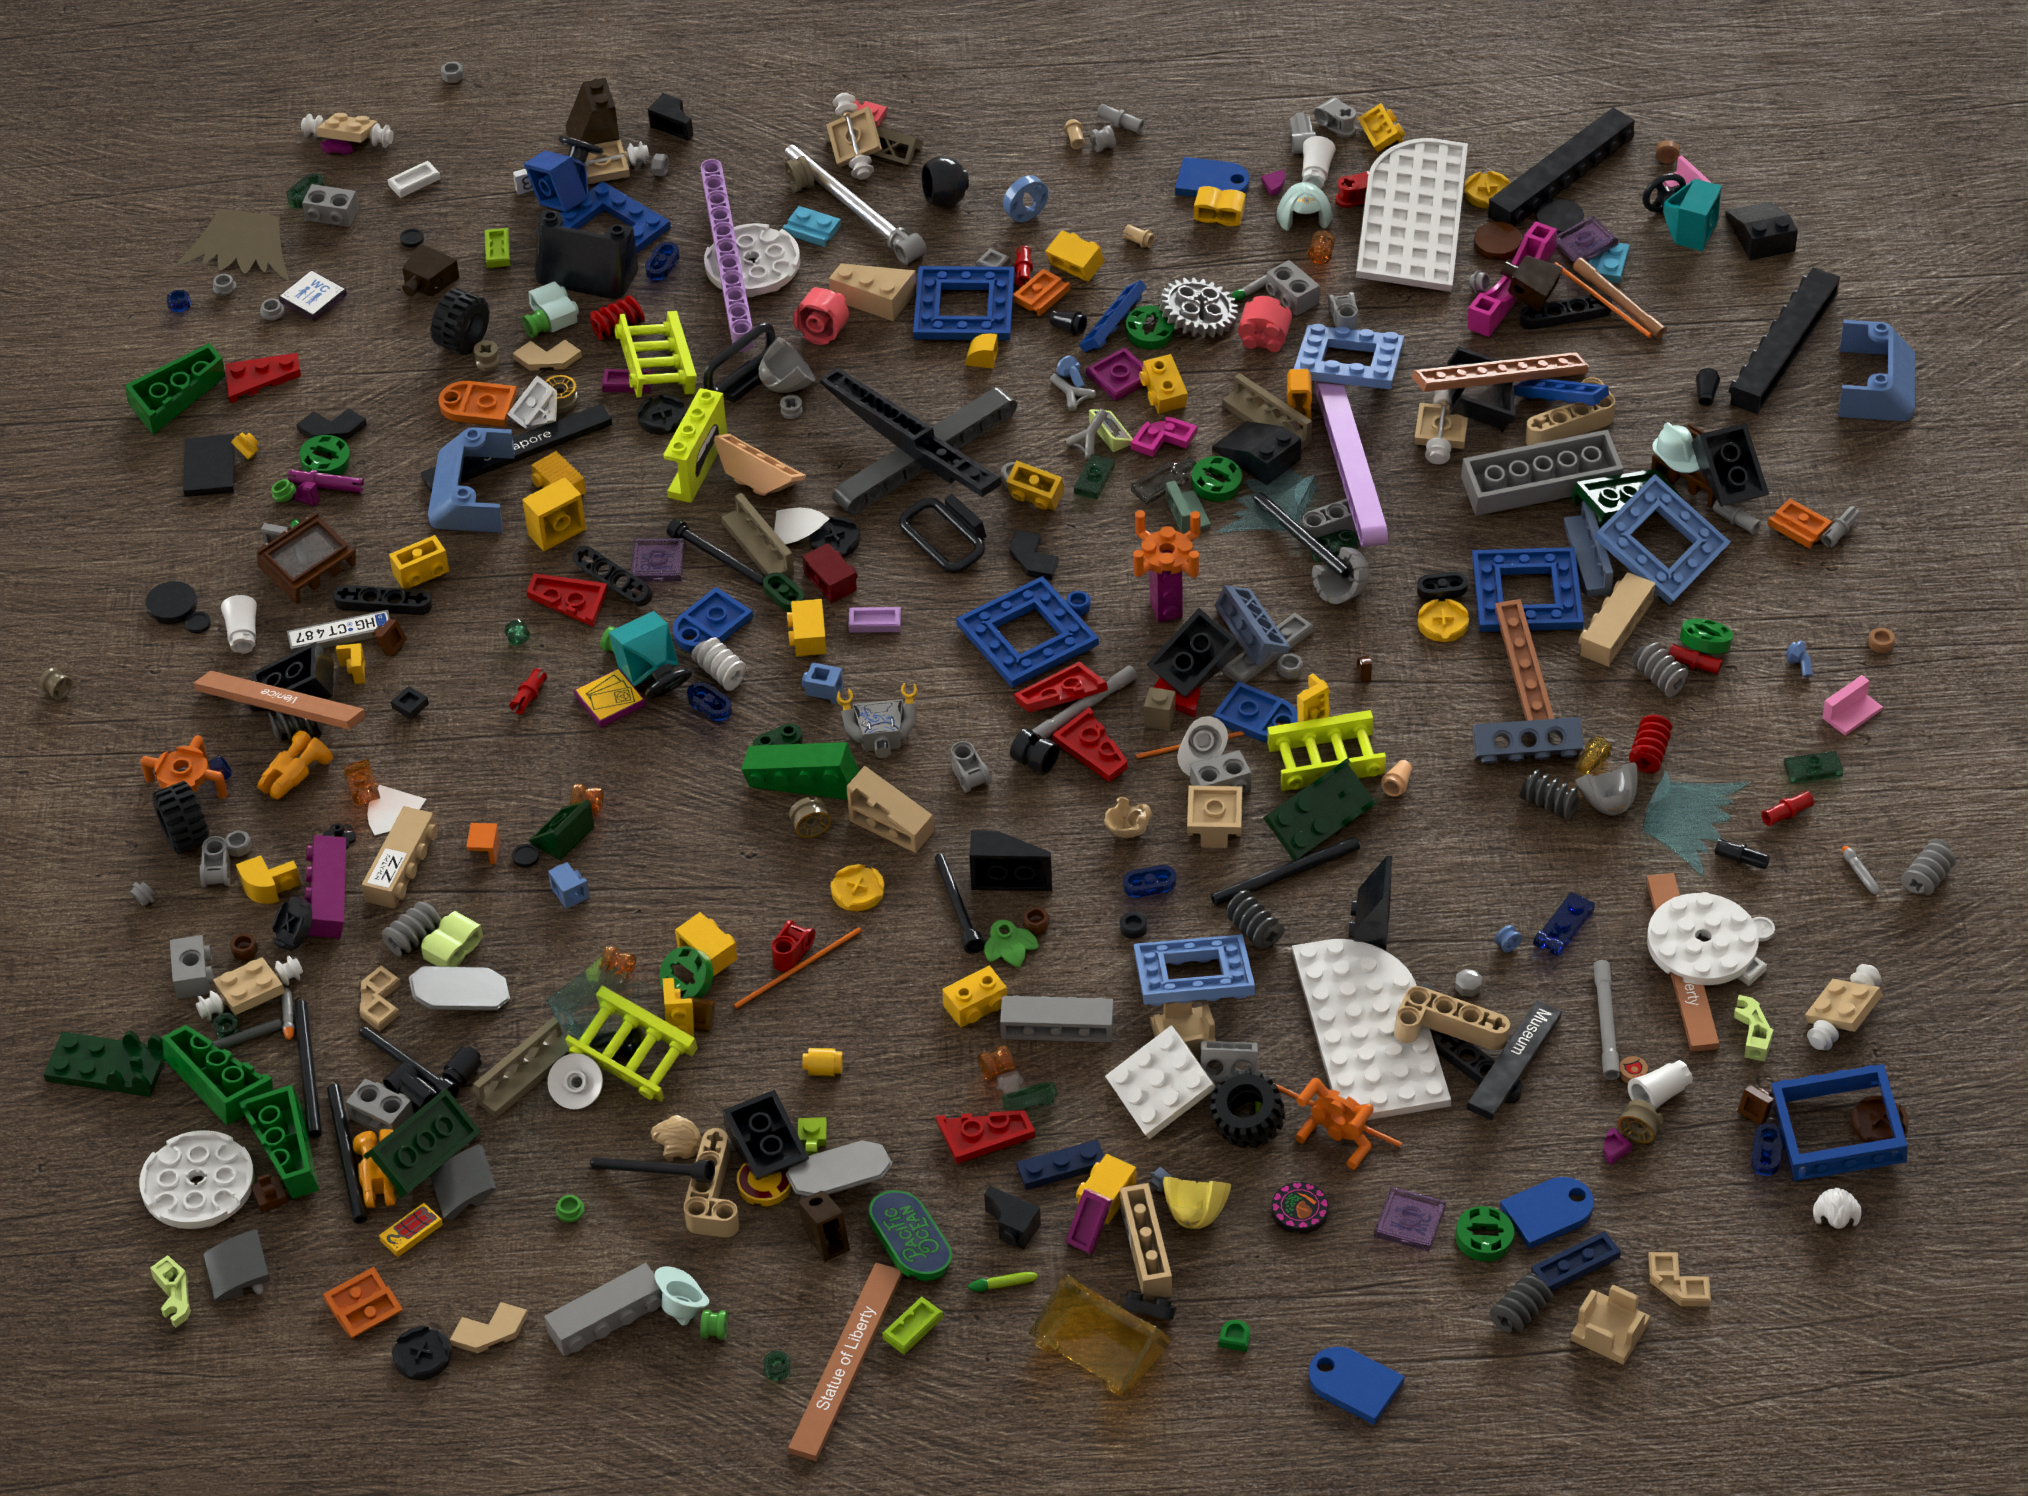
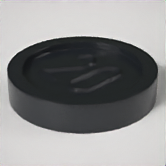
M410 228L400 234V241L403 246L413 248L423 243L424 235L421 230Z
M193 612L185 618V627L191 633H202L211 625L210 617L205 612Z
M532 844L517 846L512 853L513 862L523 868L535 865L539 860L537 847Z

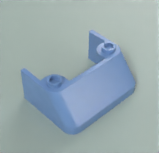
M1844 320L1840 352L1888 355V374L1878 373L1871 375L1868 378L1867 386L1842 385L1838 417L1892 421L1910 420L1914 415L1915 409L1914 350L1887 323Z
M468 428L441 448L438 453L428 510L429 523L436 529L502 533L503 525L500 504L476 503L475 491L471 487L460 486L465 456L514 459L512 430Z

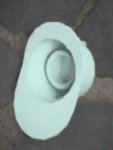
M1668 422L1665 423L1658 438L1653 442V451L1674 471L1692 473L1700 469L1691 444L1693 438L1690 431L1683 426H1672Z
M665 1266L655 1271V1281L662 1291V1309L668 1315L674 1317L681 1325H687L691 1319L698 1315L701 1308L709 1305V1298L703 1293L697 1282L683 1270Z

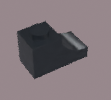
M662 93L648 108L650 127L689 141L693 137L692 118L684 114L682 100Z
M989 1186L984 1194L985 1211L992 1214L998 1220L999 1239H1002L1008 1245H1015L1025 1249L1041 1225L1040 1207Z

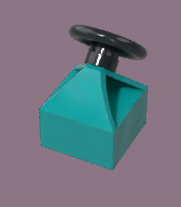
M1668 173L1657 177L1646 187L1642 201L1647 210L1656 213L1664 212L1667 227L1675 244L1703 251L1719 221L1722 185L1699 179H1693L1686 185V181L1681 175ZM1674 180L1677 181L1679 185L1668 187L1664 186L1662 183ZM1656 188L1658 190V197L1653 202V204H1651L1650 195L1652 191Z
M655 611L609 632L618 668L635 687L652 678L655 679L656 682L645 692L647 698L662 696L681 686L692 676V671L689 668L674 672L673 668L679 666L669 626Z

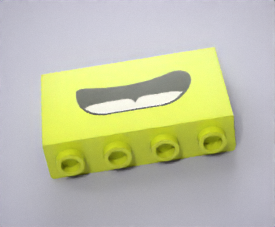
M699 389L665 450L664 459L675 461L678 464V472L667 490L668 498L692 503L718 455L714 438L717 435L727 434L723 393Z

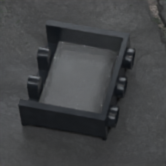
M1458 346L1448 360L1447 366L1501 360ZM1513 382L1448 389L1450 415L1458 414L1496 428H1501V432H1504L1506 427L1515 420L1516 410H1514L1515 393L1513 392Z

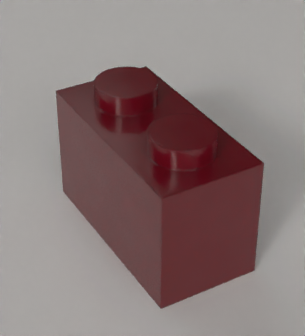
M829 543L802 556L804 574L830 603L857 591L856 579L858 575L852 565H848L838 550L835 551Z

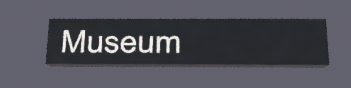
M1538 1000L1535 1002L1468 1101L1467 1110L1493 1120L1561 1018V1010Z

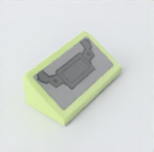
M1089 410V423H1091L1099 410ZM1104 410L1109 414L1097 430V433L1112 452L1130 446L1133 438L1111 411Z

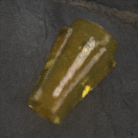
M1601 736L1589 739L1579 762L1576 764L1578 771L1584 775L1590 774L1593 769L1611 756V744Z

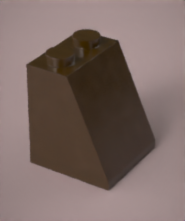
M606 78L582 83L565 125L568 137L593 145L619 140L616 108Z

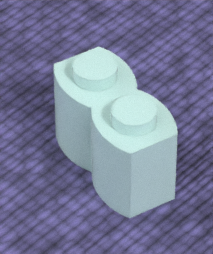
M554 281L529 291V301L533 311L542 309L545 312L551 329L549 331L551 333L577 323L578 306L575 301H571L568 298L563 286L560 287Z

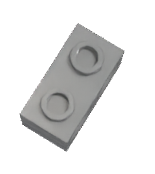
M314 184L311 185L302 202L305 220L346 227L351 226L359 210L356 191Z
M1290 260L1267 272L1266 290L1271 296L1281 301L1285 308L1287 306L1295 315H1299L1319 304L1320 285Z
M1240 750L1190 764V783L1192 786L1242 787L1243 793L1251 790V771Z
M1201 1041L1200 1065L1215 1086L1217 1084L1221 1085L1222 1079L1226 1076L1229 1078L1234 1077L1233 1072L1239 1071V1074H1244L1245 1070H1251L1252 1074L1256 1073L1257 1043ZM1211 1060H1218L1222 1065L1219 1068L1213 1069L1207 1063ZM1239 1061H1246L1250 1064L1244 1070L1238 1069L1235 1065Z
M366 1078L346 1101L349 1119L378 1133L381 1129L395 1130L414 1114L411 1100L406 1095L397 1094L388 1090L383 1084L374 1083Z

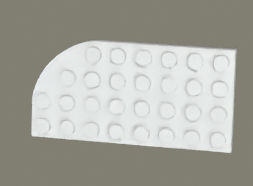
M1435 138L1413 139L1392 146L1375 160L1370 168L1367 180L1356 278L1451 292L1468 143Z
M1330 939L1292 945V955L1330 1089L1339 1091L1338 1096L1347 1099L1348 1096L1351 1097L1359 1105L1371 1104L1374 1111L1368 1120L1451 1107L1450 1094L1430 1028L1423 1026L1419 1037L1412 1043L1400 1042L1394 1035L1397 1011L1406 992L1411 987L1416 986V982L1409 970L1390 953L1364 942H1354V940Z

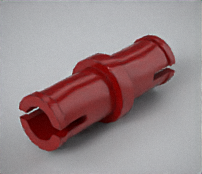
M1024 245L1021 246V253L1019 247L1016 249L1017 259L1014 267L1016 272L1015 283L1018 287H1022L1030 280V273L1033 270L1031 249Z
M1673 643L1668 655H1672L1675 658V661L1688 665L1689 669L1695 670V668L1715 675H1718L1723 659L1705 655L1700 651H1693Z
M534 668L528 679L518 687L517 695L509 704L512 711L518 704L520 705L515 712L516 714H523L529 703L537 698L538 690L547 680L545 671H543L539 678L537 677L542 669Z
M1805 790L1790 799L1784 798L1779 801V804L1763 810L1761 818L1765 825H1769V827L1785 818L1792 819L1798 812L1814 805V798L1809 791Z

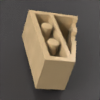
M840 264L829 277L830 291L842 294L846 298V305L894 321L916 294V271Z
M866 766L847 785L850 822L915 853L933 834V815Z

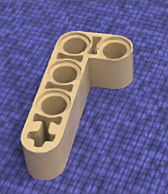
M1594 377L1586 378L1581 382L1604 385L1600 379ZM1609 391V395L1600 400V403L1597 405L1587 406L1585 403L1576 402L1529 418L1526 428V444L1533 445L1578 436L1610 425L1614 420V396Z
M1414 986L1406 992L1397 1011L1394 1035L1400 1042L1412 1043L1419 1037L1424 1026L1497 1051L1507 1045L1510 1021L1506 1016L1425 987Z
M709 1129L702 1137L696 1162L699 1159L712 1160L715 1165V1176L711 1183L697 1182L691 1177L684 1203L686 1227L691 1233L731 1237L739 1230L736 1204L729 1200L719 1199L730 1158L728 1135L723 1129Z

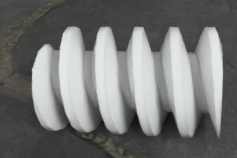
M714 637L707 641H702L693 649L691 654L692 660L698 663L713 679L717 680L724 689L732 691L742 682L743 674L746 671V663L740 661L738 656L733 655V652L727 649L726 645L720 643L719 639Z

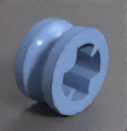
M1507 925L1496 934L1494 941L1498 946H1501L1503 952L1507 953L1518 947L1522 941V935L1516 932L1513 925Z

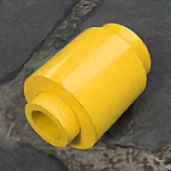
M809 1048L808 1053H803L802 1068L803 1070H808V1076H835V1074H842V1051H836L835 1048Z

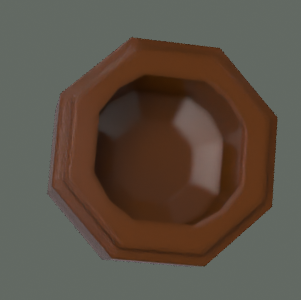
M1032 907L1026 910L1022 919L1023 927L1033 934H1040L1046 931L1050 923L1049 914L1044 908Z
M246 933L234 936L229 944L234 958L243 961L253 958L258 951L254 936Z

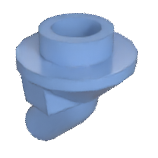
M1071 355L1062 358L1057 365L1058 376L1063 379L1071 377L1075 387L1081 388L1085 386L1079 373L1080 364L1076 358Z
M1805 642L1792 643L1786 651V656H1788L1787 662L1789 664L1800 662L1802 676H1813L1811 660L1806 653Z

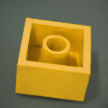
M565 477L522 499L527 533L543 551L586 530L581 494Z

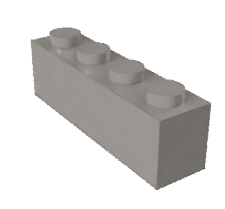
M1002 996L1001 1039L1112 1042L1113 999Z
M644 1263L545 1315L547 1333L565 1357L572 1352L580 1351L584 1346L597 1339L606 1337L610 1332L623 1325L631 1324L640 1316L657 1310L662 1305V1291L655 1281L654 1273L647 1263Z

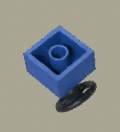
M560 136L558 138L559 142L571 147L568 156L545 150L524 163L539 204L567 212L588 198V179L585 165L588 154L602 155L604 150L578 139Z

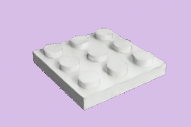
M1172 1025L1105 1075L1143 1133L1149 1139L1210 1094L1216 1087Z

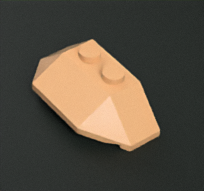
M731 434L717 435L714 438L725 473L733 477L736 483L753 488V492L766 496L768 493L779 492L806 478L805 474L787 466Z

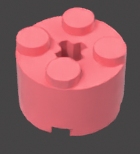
M812 288L793 314L794 327L797 331L800 329L804 334L803 338L817 345L828 344L837 337L848 321L849 311L846 305V298L842 294L834 293L828 289Z
M1257 296L1253 298V301L1246 302L1238 327V334L1243 340L1242 344L1248 349L1262 347L1267 348L1271 352H1278L1287 337L1292 320L1291 310L1287 306L1286 309L1281 306V301L1268 296Z

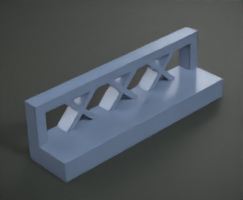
M1582 501L1581 515L1564 517L1563 525L1570 547H1575L1577 569L1586 597L1612 594L1613 570L1606 548L1593 538L1599 530L1595 514Z
M1224 585L1215 608L1254 665L1263 666L1270 651L1288 653L1291 648L1251 589Z

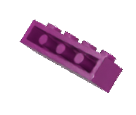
M314 835L312 845H307L305 858L306 861H310V866H306L305 882L310 883L309 887L305 888L304 899L310 903L312 909V923L308 936L341 938L344 924L346 838Z

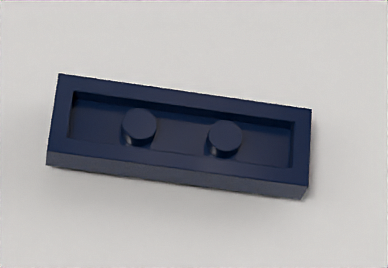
M1097 1139L1018 1161L1017 1170L1025 1190L1090 1173L1095 1163H1100L1104 1158V1154Z
M1603 1231L1532 1266L1531 1273L1539 1276L1552 1292L1619 1259L1621 1251L1609 1235Z

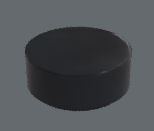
M1139 912L1126 913L1120 919V931L1127 938H1140L1147 932V919Z

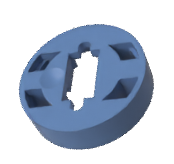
M1032 175L1024 176L1015 181L1007 190L1003 199V209L1016 222L1029 221L1036 217L1045 207L1049 196L1048 188L1038 177ZM1025 192L1027 194L1030 193L1034 204L1031 207L1026 206L1025 208L1022 198H1024Z

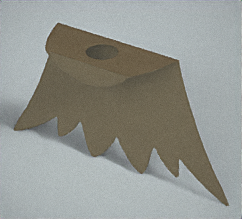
M219 208L200 238L176 265L189 262L203 254L205 255L202 263H206L218 254L219 270L225 269L237 258L241 271L247 274L255 260H257L263 272H266L269 263L281 277L289 281L281 248L280 217Z

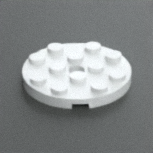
M760 223L734 227L747 297L778 291L792 280L800 266V253L796 240L783 229L780 231L771 229L768 224ZM713 243L705 251V270L710 281L722 290ZM755 258L756 260L755 263H753V261H749L748 259Z
M1707 892L1680 895L1668 900L1654 912L1647 932L1648 949L1656 964L1666 973L1672 972L1683 977L1684 982L1696 985H1717L1738 978L1747 971V967L1752 963L1753 959L1755 960L1759 944L1758 930L1751 916L1735 902ZM1701 933V936H1705L1710 940L1702 942L1696 937Z
M192 1131L167 1140L166 1146L161 1148L156 1154L154 1152L151 1153L144 1163L140 1174V1192L148 1211L159 1221L172 1227L183 1229L211 1227L228 1219L246 1203L252 1192V1184L255 1181L253 1163L246 1148L233 1141V1137L216 1131ZM196 1176L204 1177L197 1185L190 1182Z

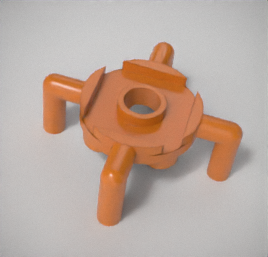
M1142 510L1136 511L1135 533L1143 541L1141 543V550L1133 552L1134 575L1141 577L1150 570L1162 574V571H1171V574L1184 571L1192 578H1196L1199 575V553L1193 551L1192 541L1201 534L1200 512L1193 511L1190 513V531L1185 534L1175 531L1173 527L1169 526L1163 527L1160 531L1151 534L1146 530L1145 512ZM1165 550H1170V551H1172L1173 553H1161V552H1162V551H1165Z
M199 735L193 737L189 746L176 747L177 751L169 754L166 751L159 758L143 756L140 760L145 781L153 782L155 780L154 768L158 784L162 789L185 781L195 793L205 780L214 781L219 798H225L228 795L223 774L218 771L209 770L203 738ZM182 767H188L185 771H176Z
M1313 1078L1298 1096L1296 1102L1300 1106L1305 1107L1315 1093L1319 1097L1310 1110L1312 1115L1297 1132L1295 1140L1303 1144L1317 1125H1323L1332 1139L1340 1141L1343 1138L1356 1142L1358 1148L1346 1162L1349 1168L1356 1169L1371 1149V1143L1363 1132L1367 1128L1365 1123L1373 1113L1374 1108L1369 1103L1359 1105L1349 1096L1347 1099L1338 1096L1339 1091L1328 1090L1319 1078Z

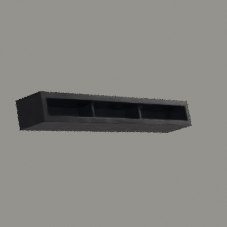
M1614 107L1491 197L1489 199L1488 217L1495 222H1505L1513 226L1522 223L1526 217L1538 211V208L1543 203L1553 200L1557 194L1569 188L1573 182L1583 177L1593 167L1598 166L1605 158L1614 154L1625 143L1630 142L1635 133V120Z
M1814 267L1808 275L1803 276L1799 289L1792 292L1788 305L1784 304L1778 320H1773L1770 331L1767 335H1763L1759 348L1752 351L1749 363L1742 366L1738 379H1734L1729 387V393L1731 394L1730 405L1755 414L1759 413L1838 295L1840 276Z

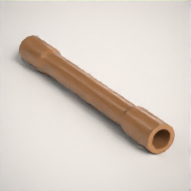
M1580 257L1575 261L1573 269L1587 281L1593 283L1604 294L1610 296L1616 304L1637 320L1652 336L1660 339L1666 333L1667 328L1629 299L1584 258Z

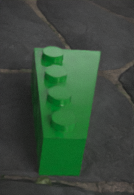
M208 343L126 384L125 390L128 404L152 435H154L225 377L223 358L212 344Z
M847 742L748 746L741 768L749 787L842 800H848L847 785L859 773V768Z
M187 1025L162 1037L164 1060L226 1126L245 1116L238 1103L239 1101L273 1091V1081L270 1076L257 1073L252 1065L236 1060L231 1052L215 1047L213 1041Z
M288 1085L239 1101L238 1103L249 1125L292 1199L319 1191L303 1110L293 1086Z

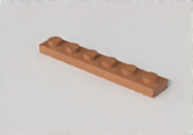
M1521 599L1495 603V612L1526 721L1555 719Z

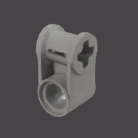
M1332 97L1314 109V116L1317 122L1338 136L1348 138L1356 134V126L1354 125L1356 110L1344 104L1338 98Z
M1349 292L1348 295L1335 297L1332 294L1328 295L1329 312L1333 318L1335 328L1343 326L1351 330H1358V308L1354 293Z
M966 741L955 743L951 748V768L959 780L963 791L967 793L971 791V788L978 785L991 784L989 770L980 759L974 746Z
M209 837L202 844V861L200 864L202 888H206L211 884L230 886V857L226 842L222 837Z

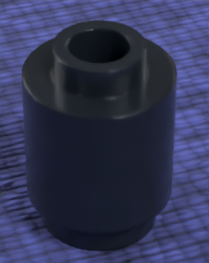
M470 1046L460 1047L444 1066L442 1077L452 1079L459 1086L465 1085L482 1065L480 1053Z

